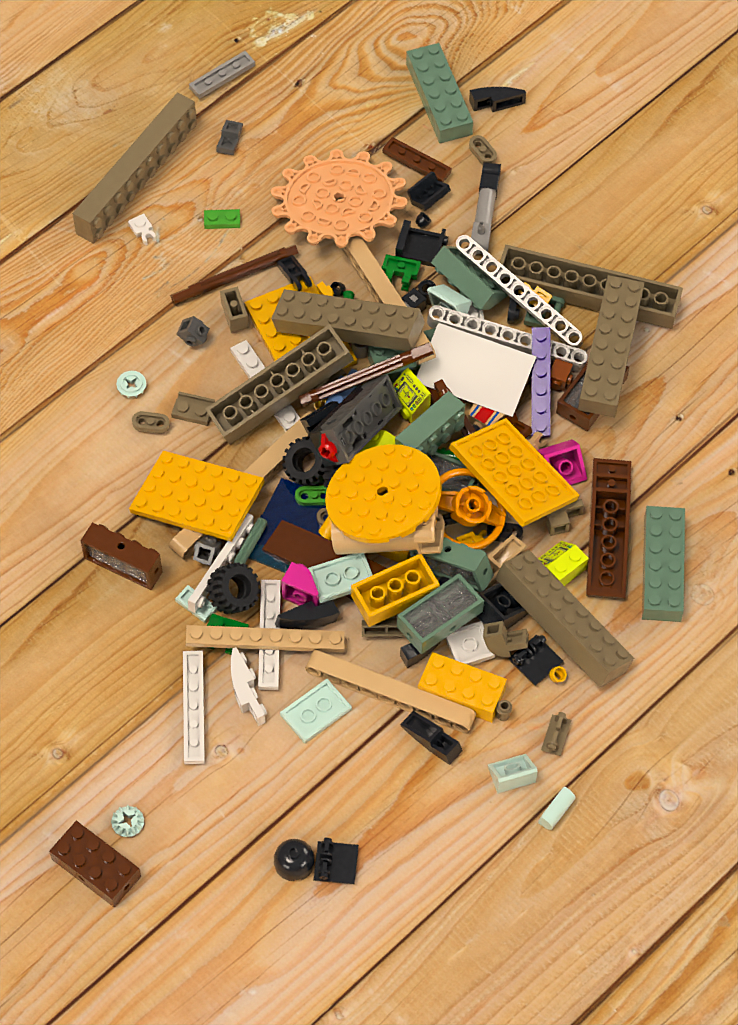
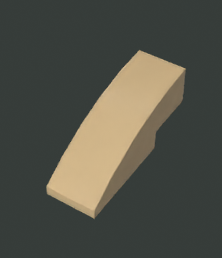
M513 534L487 556L494 576L486 589L492 587L497 582L495 577L502 564L522 554L527 548Z

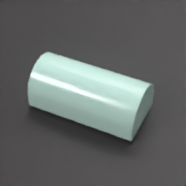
M563 787L542 814L538 823L546 829L552 830L576 799L575 795L568 788Z

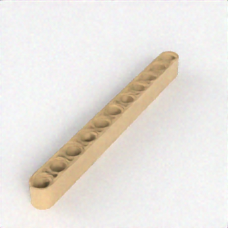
M354 236L349 238L347 246L342 249L376 302L407 307L362 237ZM423 331L420 333L415 348L430 342ZM431 343L434 355L416 361L417 365L436 358L435 350Z
M308 411L253 462L244 473L263 477L264 485L269 482L283 468L282 464L285 461L282 459L287 454L284 452L285 449L290 448L289 444L291 442L296 443L295 439L309 438L300 420L312 413V411ZM183 528L171 540L169 548L181 558L187 559L194 553L196 541L210 535Z

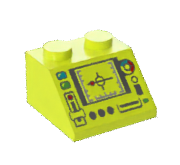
M406 368L395 381L393 387L403 406L400 410L401 415L412 423L430 408L431 393L409 368Z
M560 541L538 558L564 586L587 569L589 560L575 544Z

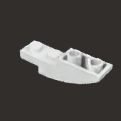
M235 647L232 649L231 676L234 694L241 712L244 713L250 710L256 723L260 726L266 723L265 715L267 712L264 705H259L256 700L258 698L254 689V679H256L252 668L248 669L245 664L247 660L243 652L239 653Z

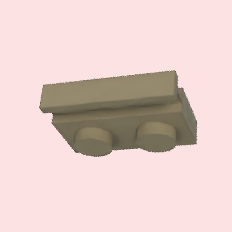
M179 392L171 416L175 419L208 426L211 417L205 408L213 404L215 399Z

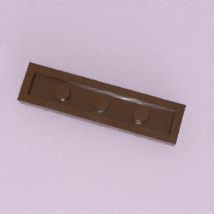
M391 137L382 149V153L425 176L431 171L435 172L437 180L444 182L452 171L451 167L394 137Z

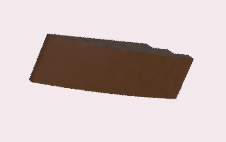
M593 458L586 596L625 599L631 501V461Z
M284 520L279 523L262 548L263 552L289 566L293 562L295 564H303L307 568L350 555H337L334 552L332 541ZM366 558L373 575L387 569ZM351 594L345 595L347 598L353 600Z

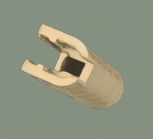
M437 506L426 523L423 521L415 528L416 531L403 538L399 536L389 539L390 542L363 543L350 539L332 523V545L337 555L417 550L418 554L441 553L445 522L443 516L438 513Z

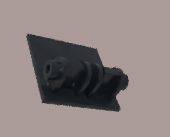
M535 635L528 641V648L517 650L508 658L535 686L549 675L552 668L560 666L564 662L545 643L547 640L543 635Z
M324 838V841H318L313 881L355 884L359 845L333 843L331 838Z

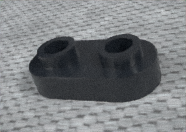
M516 290L514 294L520 296L518 290ZM511 297L507 322L515 323V320H519L520 309H516L519 304Z

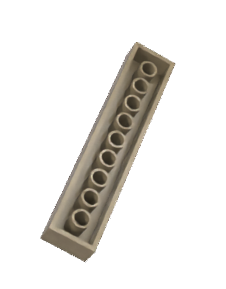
M177 92L72 213L75 231L78 236L94 244L97 239L103 236L108 226L110 227L114 223L115 218L123 213L126 205L134 200L138 191L145 187L146 182L155 175L156 170L164 165L168 156L175 152L179 143L183 142L187 134L196 127L195 101Z
M505 245L500 263L523 283L529 284L532 290H535L538 286L552 296L564 299L565 303L600 311L608 275L644 282L637 321L669 329L673 328L681 300L682 287L511 245ZM504 277L501 280L503 284L510 282L509 277Z

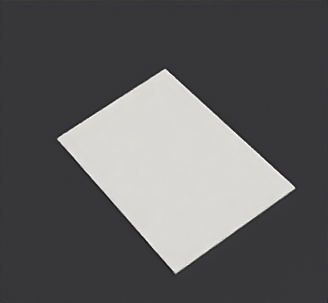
M438 323L430 342L435 350L436 358L422 363L416 377L424 386L435 389V382L443 379L446 386L457 398L513 417L536 356Z

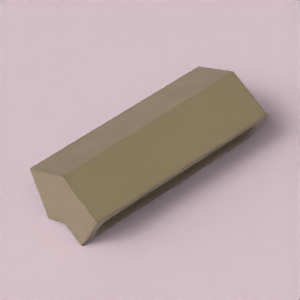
M362 620V637L404 636V634L400 630L388 631V627H397V620H384L371 627H368L366 621ZM364 628H385V631H364Z

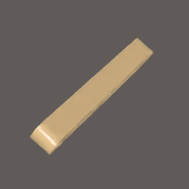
M318 650L312 652L305 667V670L313 676L324 680L328 679L334 684L407 712L415 711L428 720L462 733L469 732L476 717V712L468 707Z

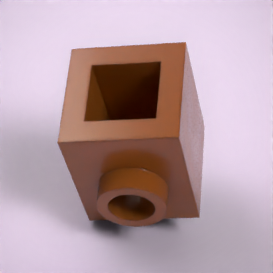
M555 358L551 368L552 389L565 391L566 386H570L574 376L572 375L573 364Z

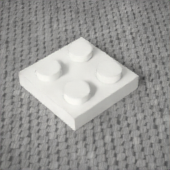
M482 621L460 627L445 638L454 660L471 666L495 658V654L488 650L484 642V626Z

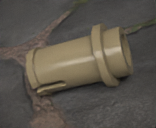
M507 700L499 701L496 706L497 718H500V721H507L510 717L512 704Z

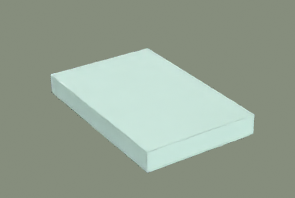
M364 553L350 554L308 568L316 585L320 603L351 594V585L373 575Z
M325 679L282 710L280 716L305 744L352 710V706L328 679Z

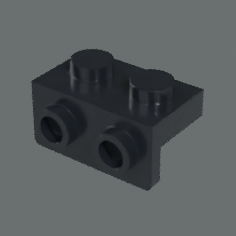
M431 171L408 189L407 193L412 205L426 211L450 192L451 189L448 184L437 180L435 172Z

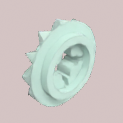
M137 371L124 372L117 379V390H119L121 395H125L128 398L130 396L137 398L140 393L143 394L146 388V379ZM128 383H135V387L131 386L130 388H128Z
M129 805L119 807L116 812H113L112 828L120 836L132 837L143 828V814L137 807ZM124 815L128 818H132V827H130V825H128L127 823H122L124 822Z

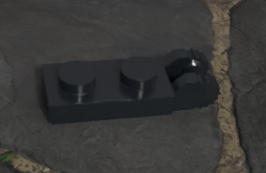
M294 255L276 261L277 267L288 281L293 284L295 290H302L301 280L304 281L308 288L312 286L306 270Z

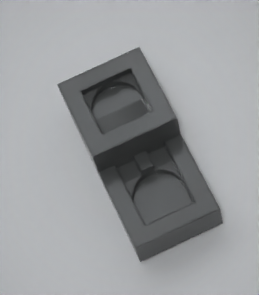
M230 120L225 121L216 152L234 155L243 123Z

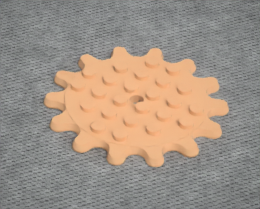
M335 149L330 152V157L325 161L308 155L303 159L306 165L303 170L297 171L290 168L282 172L284 179L289 182L286 186L272 188V196L275 199L283 200L282 204L272 208V214L275 218L290 219L284 226L287 234L294 235L303 231L309 233L307 241L312 246L318 245L321 240L327 238L335 240L337 247L344 248L348 244V239L354 236L362 237L365 241L371 242L376 235L374 228L377 226L394 227L397 218L391 215L390 212L406 207L407 199L394 194L404 189L406 181L403 178H389L387 175L392 170V164L390 162H382L378 165H372L368 162L370 154L365 151L358 153L352 159H348L343 156L341 150Z

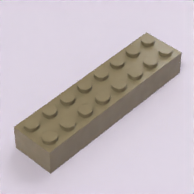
M608 275L580 395L579 411L615 418L644 282Z
M286 289L283 290L271 318L277 332L311 337L330 324L342 342L402 351L415 348L425 323L419 308Z
M329 324L205 408L223 437L231 445L297 400L300 395L307 393L347 366L354 359Z
M530 550L502 564L495 579L600 688L627 672L635 658Z

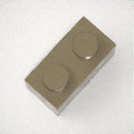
M238 286L220 291L221 304L230 331L235 332L249 328L248 315Z

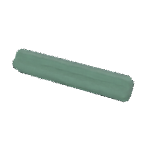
M261 517L257 519L234 559V563H246L267 526V520Z

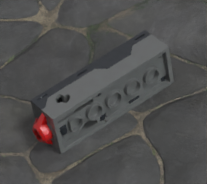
M388 374L358 385L309 433L324 467L349 463L403 408Z

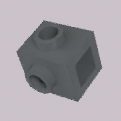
M192 316L182 320L176 335L183 339L187 345L194 347L203 344L207 340L210 328L203 321Z
M204 536L195 543L193 560L211 566L222 550V542L218 541L216 537Z

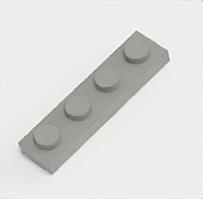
M243 51L191 82L189 89L201 99L254 67L255 61L246 51Z

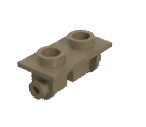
M565 713L552 714L541 748L542 751L561 756L572 721L566 718Z

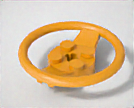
M468 468L449 470L440 476L441 484L456 476L476 478ZM468 486L458 492L442 491L438 504V509L451 512V518L463 526L473 527L482 522L496 526L487 538L476 543L456 541L444 532V537L452 542L463 543L476 550L489 546L498 538L505 524L506 509L497 499L498 508L492 504L485 494L486 491L478 486ZM471 503V507L474 509H470L468 504Z

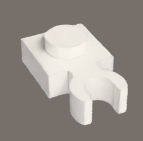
M145 214L128 221L136 237L142 236L144 245H148L147 238L149 237L156 241L152 225Z

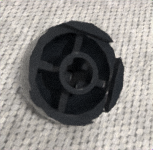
M300 839L283 841L277 847L274 854V866L277 874L288 881L305 879L314 868V853L311 847Z

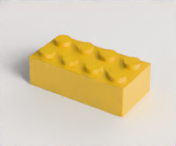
M418 554L351 585V597L368 627H371L403 612L438 588L440 584L422 554Z
M432 652L418 684V689L468 707L476 712L477 718L492 723L497 711L496 706L501 701L505 692L507 679Z

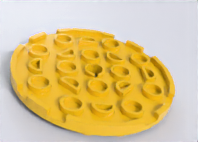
M388 444L376 446L356 454L349 463H344L335 472L326 491V509L333 525L348 538L363 543L390 542L389 539L399 536L403 538L416 531L415 528L423 521L426 523L439 504L442 484L435 464L423 452L404 445ZM385 489L388 491L383 496L378 495L381 492L385 491Z

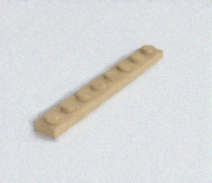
M186 625V646L236 647L241 649L344 652L345 631Z

